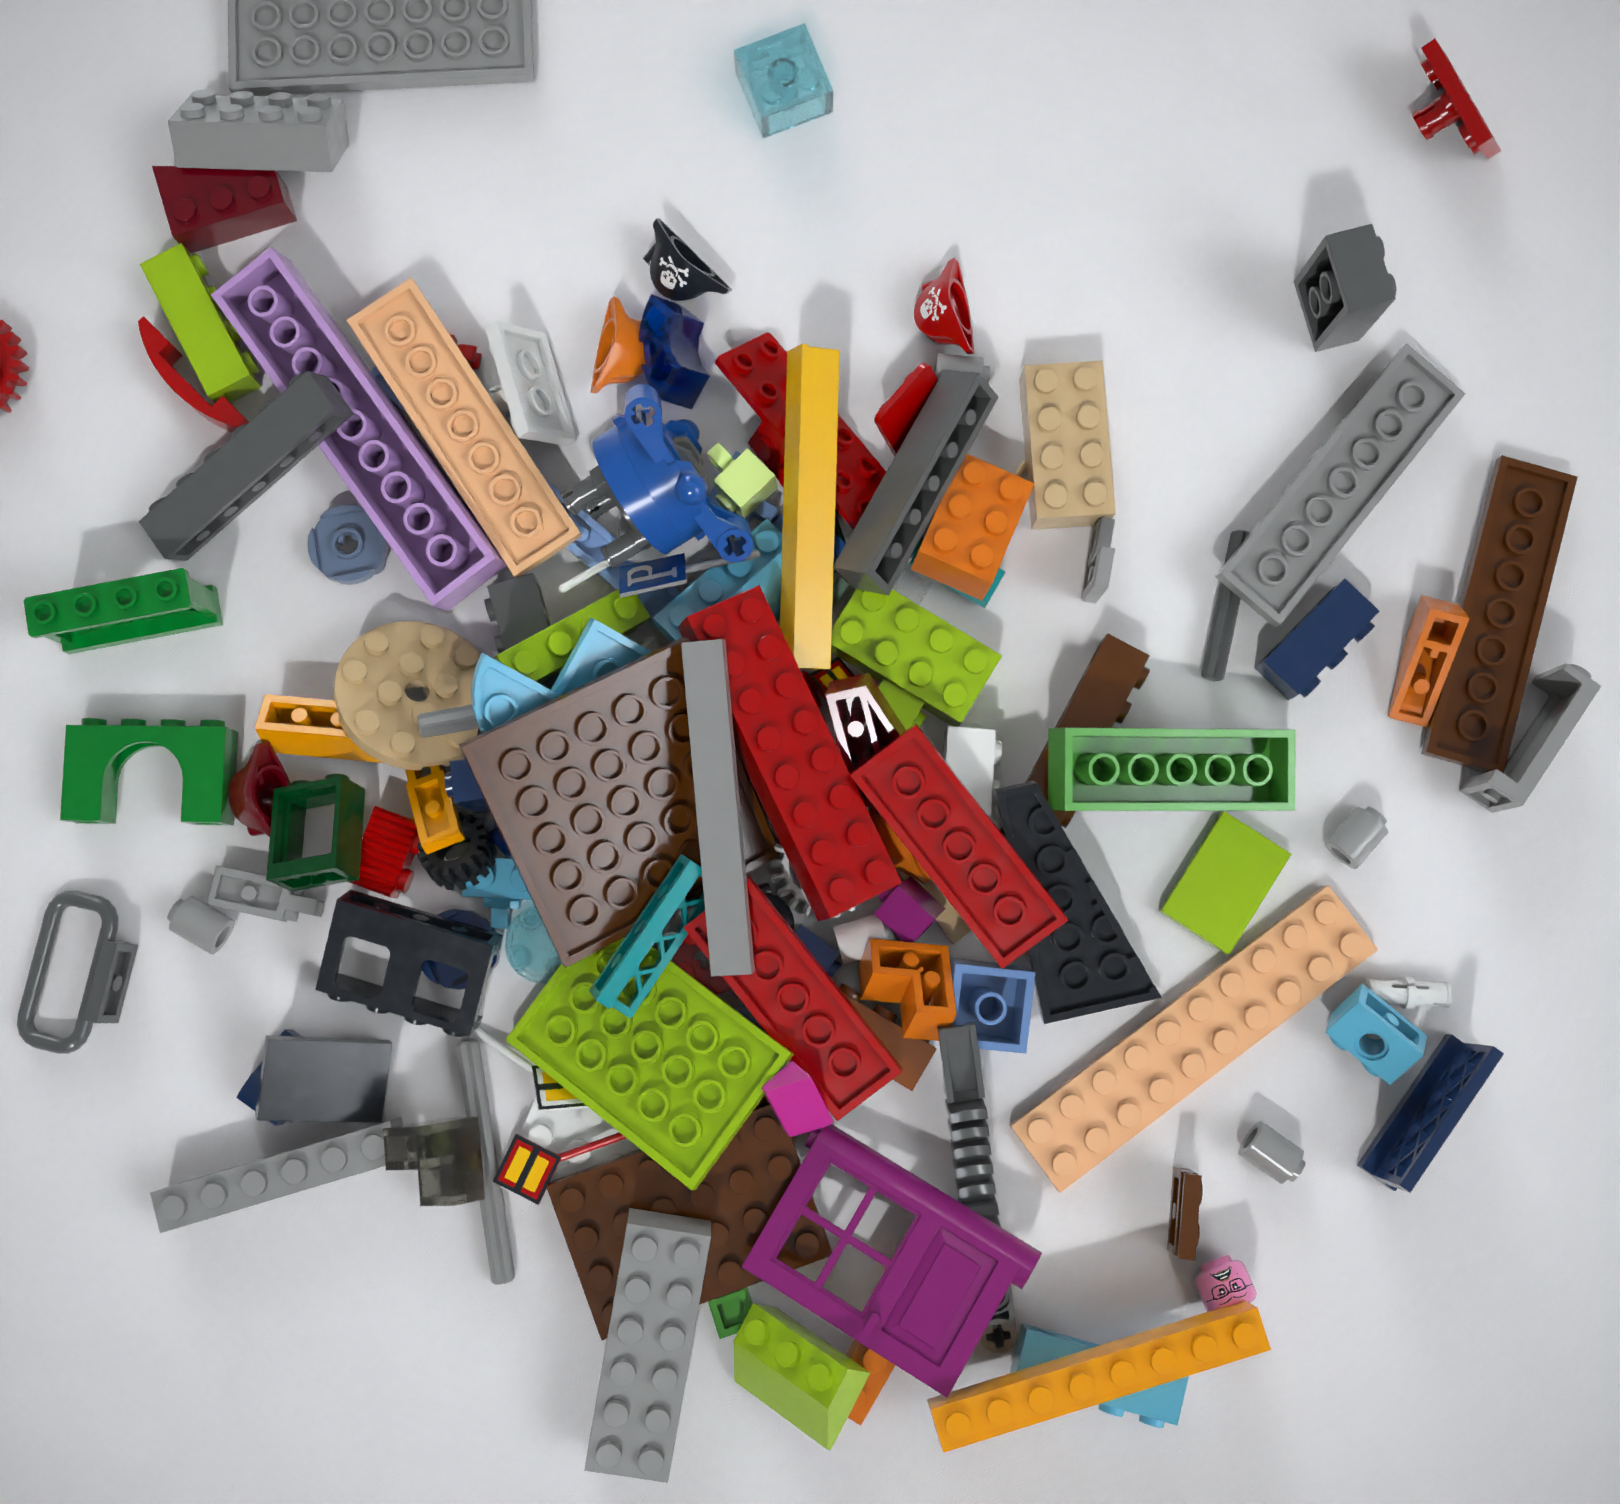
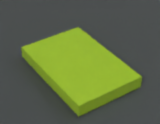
M1222 811L1159 912L1222 953L1229 955L1292 854L1227 812Z

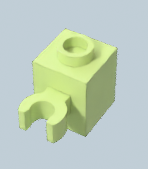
M719 443L707 452V455L710 457L709 462L720 472L713 481L718 493L715 499L722 508L731 512L736 511L740 516L746 518L778 488L775 474L748 448L736 460Z

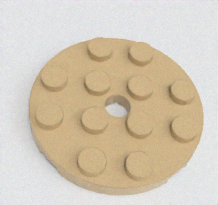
M400 621L388 623L368 631L354 641L346 650L337 668L333 698L335 699L339 722L342 728L362 751L390 766L409 770H422V767L445 764L446 767L450 765L449 761L462 760L464 756L458 744L477 736L478 728L423 738L418 730L417 716L421 713L472 705L471 689L473 674L481 654L460 635L431 623ZM423 687V692L427 696L423 701H413L407 697L405 690Z

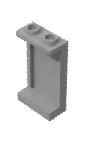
M1565 663L1536 675L1532 680V684L1546 692L1549 698L1507 760L1504 774L1496 769L1468 777L1459 791L1491 813L1523 806L1601 688V685L1590 679L1591 674L1586 669L1575 664Z

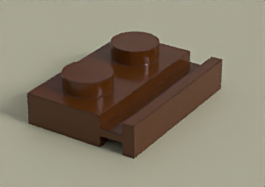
M1173 1167L1167 1250L1173 1255L1178 1256V1259L1196 1260V1247L1200 1237L1198 1223L1199 1205L1203 1195L1202 1175H1198V1173L1190 1169Z

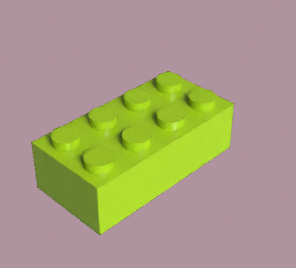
M856 589L832 627V654L840 657L865 674L869 673L878 682L881 683L885 679L925 702L924 710L954 727L961 725L1002 658L1001 654L893 589L889 596Z

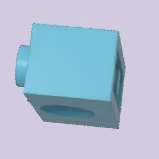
M1363 983L1330 1013L1325 1032L1338 1048L1349 1051L1361 1061L1363 1067L1370 1074L1381 1077L1389 1085L1424 1056L1427 1038L1425 1033ZM1365 1034H1376L1381 1039H1371Z

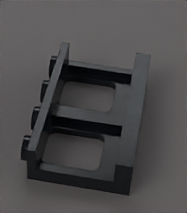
M350 889L336 900L315 990L327 993L330 999L338 1002L353 1001L366 1005V1008L374 1013L386 1014L390 1012L403 1016L405 1021L414 1025L430 1024L443 1028V1032L451 1036L463 1037L466 1035L470 1037L482 1021L483 1016L479 1015L493 957L500 950L503 935ZM347 937H355L388 948L390 957L383 986L338 973ZM425 960L455 967L467 973L468 981L460 1009L415 996Z

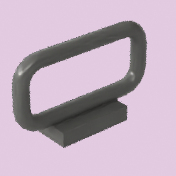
M65 891L56 895L49 902L42 920L17 1017L18 1032L26 1044L57 1054H69L80 1049L87 1042L93 1023H119L138 945L115 941L119 918L116 908L109 900L85 892ZM68 907H78L97 912L102 922L74 1031L69 1037L61 1038L39 1032L35 1028L34 1017L61 915Z

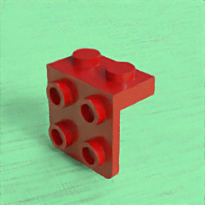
M924 362L907 375L903 384L888 401L881 405L874 418L876 426L894 457L938 381L932 367Z

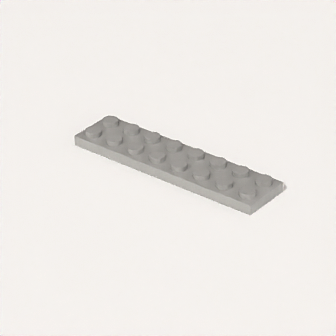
M1405 344L1394 355L1215 577L1274 628L1281 625L1466 393L1410 345Z

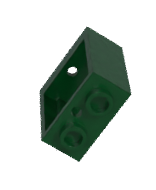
M328 774L325 776V779L316 781L297 780L292 782L290 786L275 788L266 880L291 892L359 880L365 788L354 783L348 776L343 774ZM335 804L331 853L302 858L306 809Z

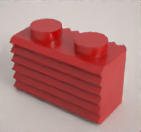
M375 806L362 837L359 880L349 881V883L398 899L400 892L405 894L414 876V871L409 870L414 856L420 853L417 848L420 839L415 820Z

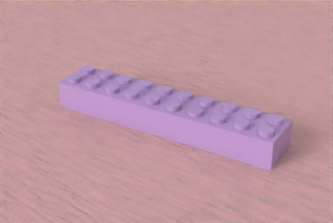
M270 247L211 294L281 394L288 388V383L293 377L310 371L327 376L352 410L354 415L318 446L432 606L447 611L451 610L507 566L470 508L290 259L273 247Z

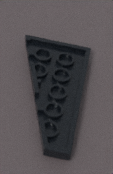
M1033 780L994 789L1003 835L1068 918L1066 923L1028 950L1031 970L1036 972L1034 985L1043 1023L1048 1024L1162 998L1037 783Z

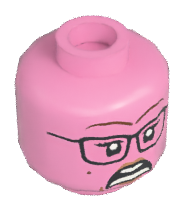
M1226 1255L1199 1266L1201 1273L1196 1276L1195 1285L1207 1312L1244 1301L1250 1303L1256 1298V1289L1242 1261L1231 1260L1230 1256Z

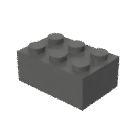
M1373 224L1326 235L1293 281L1315 352L1359 341L1396 299V282L1393 275L1387 272L1384 262V244L1382 239L1376 236Z

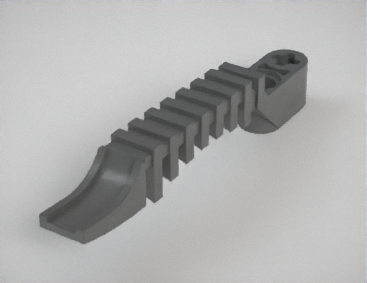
M970 1022L964 1025L937 1027L943 1069V1087L947 1098L945 1099V1105L949 1117L947 1119L948 1128L952 1138L950 1143L954 1156L953 1166L957 1177L955 1182L959 1195L958 1201L1001 1227L997 1216L999 1215L998 1204L994 1195L996 1194V1187L992 1174H994L993 1164L989 1156L991 1155V1146L987 1138L990 1137L989 1127L986 1122L988 1114L983 1100L985 1092L976 1026L974 1022ZM1011 1285L980 1338L982 1346L993 1354L1008 1352L1017 1340ZM998 1325V1328L993 1329V1326Z

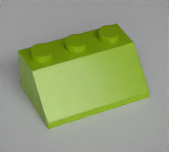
M753 1303L734 1339V1381L825 1449L831 1450L871 1372L777 1307Z

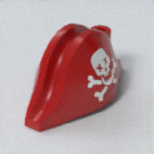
M952 258L947 262L944 270L936 280L922 284V293L919 295L914 307V320L919 330L933 342L953 344L961 347L967 354H974L973 328L959 262Z

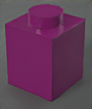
M910 876L900 885L881 893L878 898L883 904L876 910L874 915L903 942H915L946 908Z

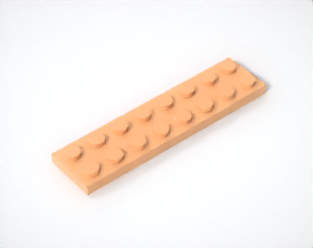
M412 277L346 320L515 578L523 576L583 536Z

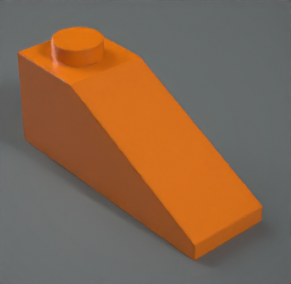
M1421 595L1407 631L1387 714L1389 718L1423 727L1428 726L1470 619L1459 604Z

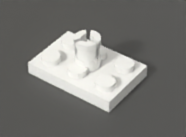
M495 321L486 326L489 350L495 360L500 377V385L490 388L487 392L504 417L511 415V425L516 431L517 438L563 446L576 441V433L546 333L500 321Z

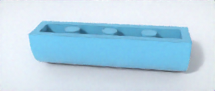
M768 519L751 532L753 539L752 551L758 550L760 557L709 568L653 617L652 623L671 642L682 638L678 626L687 616L760 585L776 621L780 619L782 533Z

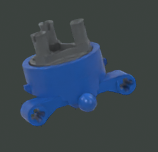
M638 384L631 387L624 397V415L619 414L614 417L612 421L615 426L592 441L598 466L589 471L590 476L567 491L560 493L566 508L573 515H577L584 508L587 512L591 510L590 516L594 520H597L615 506L621 511L630 524V531L601 548L604 558L612 568H616L651 546L662 554H668L693 537H696L699 541L705 537V534L724 560L729 562L745 560L753 550V539L749 523L743 516L715 505L709 498L708 486L704 480L705 472L702 469L704 462L701 457L702 447L698 442L700 431L697 425L687 419L670 420L664 424L662 422V406L659 393L653 387L646 384ZM641 404L644 408L650 406V409L636 411V405ZM735 535L736 539L739 537L740 539L733 541L731 537L727 540V537Z

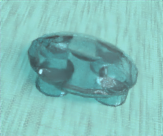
M535 906L526 908L513 919L506 932L505 951L508 962L517 974L531 982L547 984L561 965V962Z

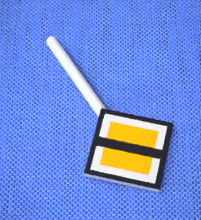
M480 1028L473 1032L474 1035L532 1073L538 1112L589 1108L537 1065H533Z

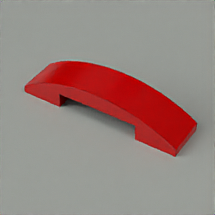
M144 316L138 321L143 345L151 362L163 380L176 394L208 421L231 433L239 426L249 423L223 396L211 406L173 367L183 355Z

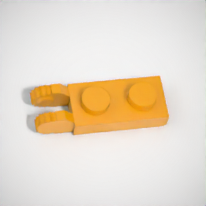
M443 764L429 766L432 774L422 778L420 770L405 769L408 780L406 788L420 843L426 854L465 840L453 797H448L446 793Z

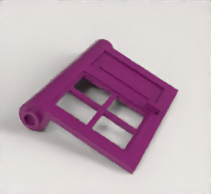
M833 1124L813 1130L805 1143V1147L810 1149L747 1256L742 1268L948 1398L1009 1286L1012 1283L1021 1290L1023 1289L1042 1252ZM831 1163L869 1186L867 1193L845 1231L806 1207ZM877 1192L916 1215L892 1259L852 1236ZM801 1215H804L840 1238L815 1282L777 1259L779 1252ZM847 1243L887 1267L862 1312L823 1288Z

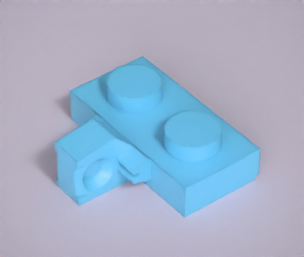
M494 858L496 860L494 867L486 866L490 872L486 878L481 874L478 875L476 878L480 883L475 886L470 881L466 882L467 889L462 890V896L484 898L483 907L491 908L490 927L493 929H510L512 909H520L521 900H531L513 860Z

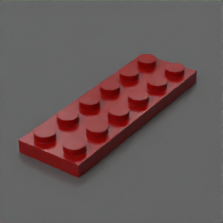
M916 723L851 772V778L1001 969L1068 921L1062 909Z
M748 875L747 888L755 972L749 975L722 977L767 1034L794 1054L790 1062H795L812 1078L827 1109L839 1121L901 1074L903 1068L751 876ZM704 910L683 928L709 959Z

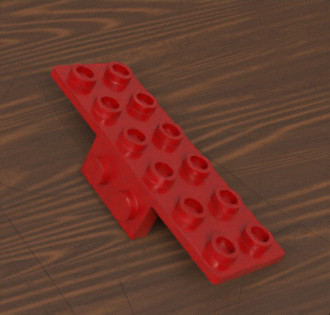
M766 332L719 355L715 364L761 418L762 422L748 441V444L757 457L775 474V477L784 488L787 352L771 333ZM838 414L835 509L854 530L882 481L886 470Z

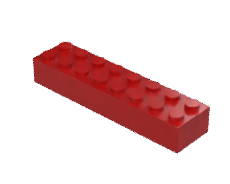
M760 585L687 616L678 626L682 637L689 638L691 642L725 639L735 748L817 921L831 919L901 884L902 881Z

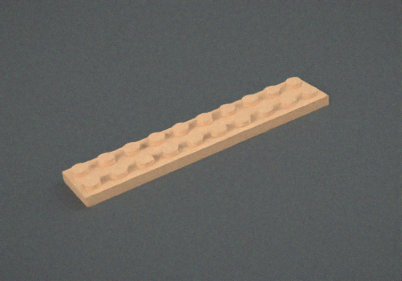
M1323 886L1009 1126L1058 1192L1061 1193L1374 954L1378 948L1330 886Z

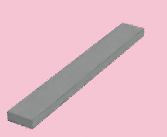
M725 639L681 643L711 977L749 975L755 972L726 641Z

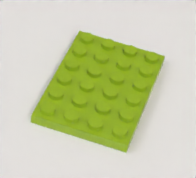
M624 938L566 968L561 964L505 1040L690 1190H696L765 1095L761 1088L787 1065L794 1054L672 960H670L632 1018L627 1017L613 1007L609 1009L596 1001L589 990ZM652 946L640 963L639 968L654 965L659 958V951ZM647 974L640 975L641 983ZM634 977L630 978L617 998L626 1005L636 992Z

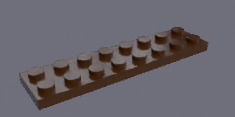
M1503 455L1496 459L1459 603L1470 619L1429 721L1421 754L1482 772L1498 769L1504 774L1578 476Z

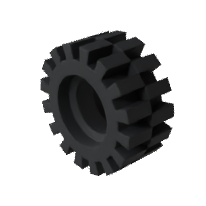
M458 812L465 840L430 854H426L420 842L417 845L420 851L417 856L421 865L439 887L444 885L447 890L453 891L455 884L459 890L467 889L466 882L468 881L473 886L477 885L480 882L476 877L481 874L486 878L490 873L486 866L494 867L496 862L493 855H497L495 842L484 824L479 819L476 820L469 813L464 818L463 814ZM463 842H470L469 849L461 857L450 861L444 860L446 853L453 846Z

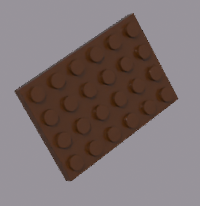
M769 1102L756 1106L696 1190H690L641 1149L556 1179L546 1186L601 1341L607 1339L629 1208L711 1221V1240L699 1305L763 1281L742 1268V1265L801 1165L792 1137H789L784 1131ZM812 1196L806 1207L819 1214ZM801 1215L779 1252L777 1259L793 1269H797L830 1257L833 1251L825 1229L804 1215Z

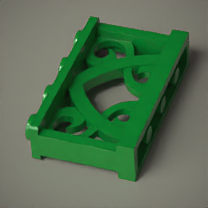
M184 568L46 593L24 599L28 635L33 638L46 637L62 644V650L67 654L223 625L217 587L212 584L201 585L190 578L188 571Z

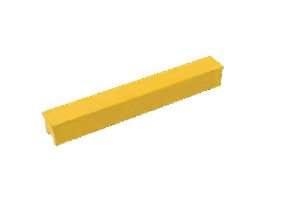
M800 344L787 351L780 629L799 669L818 670L831 669L840 350L810 347L808 344Z

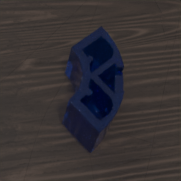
M651 294L643 312L639 331V342L644 343L645 364L641 365L649 386L659 393L662 401L692 409L710 377L702 366L699 356V337L704 322L683 306Z

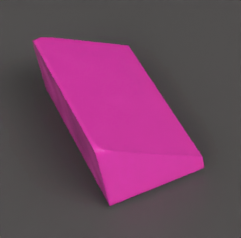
M793 1061L761 1088L789 1137L820 1129L833 1123V1119L812 1078Z

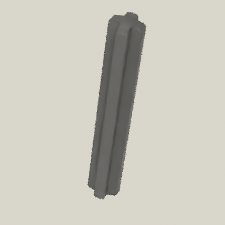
M1245 530L1231 532L1224 565L1251 532ZM1221 581L1201 676L1210 681H1222L1225 677L1241 601Z

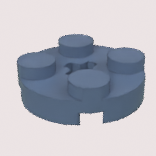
M340 505L330 508L320 516L321 520L316 524L315 529H311L308 535L307 547L312 563L328 579L341 584L352 585L365 582L384 570L389 553V544L363 508L356 505ZM351 535L354 541H358V547L354 548V552L351 554H347L345 550H339V545L345 543V537Z

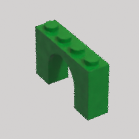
M83 718L81 719V725H66L60 820L76 824H116L118 780L124 765L139 751L161 746L173 753L182 770L181 822L192 825H234V814L229 804L228 788L231 779L236 774L238 731L225 727V721L200 720V726H186V721L162 719L160 726H146V720L121 719V725H107V720Z

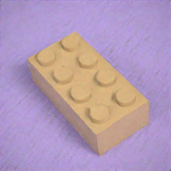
M1103 360L1024 365L1019 379L1027 464L1026 474L1027 480L1035 483L1028 498L1031 530L1095 526L1101 517L1112 519L1116 514Z

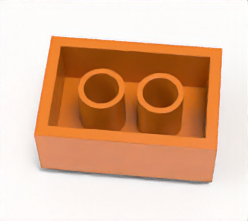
M967 454L936 509L910 569L983 601L994 581L1035 483Z

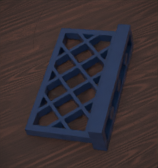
M1445 1034L1357 1166L1390 1190L1396 1191L1398 1188L1411 1193L1504 1053L1494 1046L1463 1043L1454 1035Z

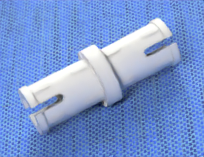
M1402 977L1401 980L1394 981L1366 979L1364 983L1366 987L1387 1004L1400 1005L1402 1009H1413L1415 1006L1449 1008V1004L1452 1003V987L1449 982L1415 981L1412 977Z

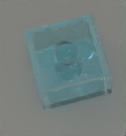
M805 23L734 50L735 73L763 139L833 112V89Z

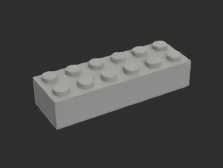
M629 1208L584 1471L668 1483L711 1240L710 1220Z

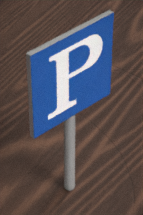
M758 550L752 551L750 556L743 561L760 557V552ZM685 553L622 566L619 567V596L622 598L687 583V573L737 562H729L723 558H717L686 565Z

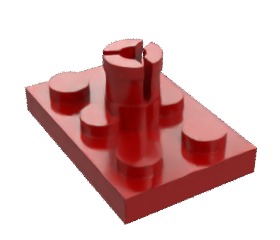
M1436 38L1421 47L1427 59L1420 64L1437 91L1444 87L1445 92L1433 100L1432 103L1411 115L1427 141L1445 127H1449L1462 119L1464 125L1460 126L1458 130L1468 148L1471 149L1474 155L1481 151L1488 160L1501 152V149L1448 56Z

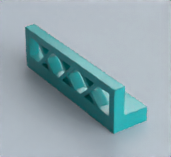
M683 854L679 856L590 988L589 992L596 1001L609 1009L611 1007L615 1008L629 1018L633 1017L688 935L683 927L705 910L703 892L699 897L685 900V896L699 876L702 877L701 866ZM693 905L689 913H687V906ZM680 908L682 923L676 931L662 934L663 929L675 911ZM670 940L667 946L664 947L663 941ZM657 943L659 950L657 961L654 965L639 968L640 963L652 945ZM647 974L641 983L640 975ZM634 977L636 992L626 1005L617 998L630 978Z

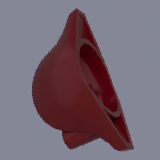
M269 741L256 744L248 763L233 776L228 788V799L233 814L247 827V831L251 836L266 834L270 838L274 789L290 786L291 782Z

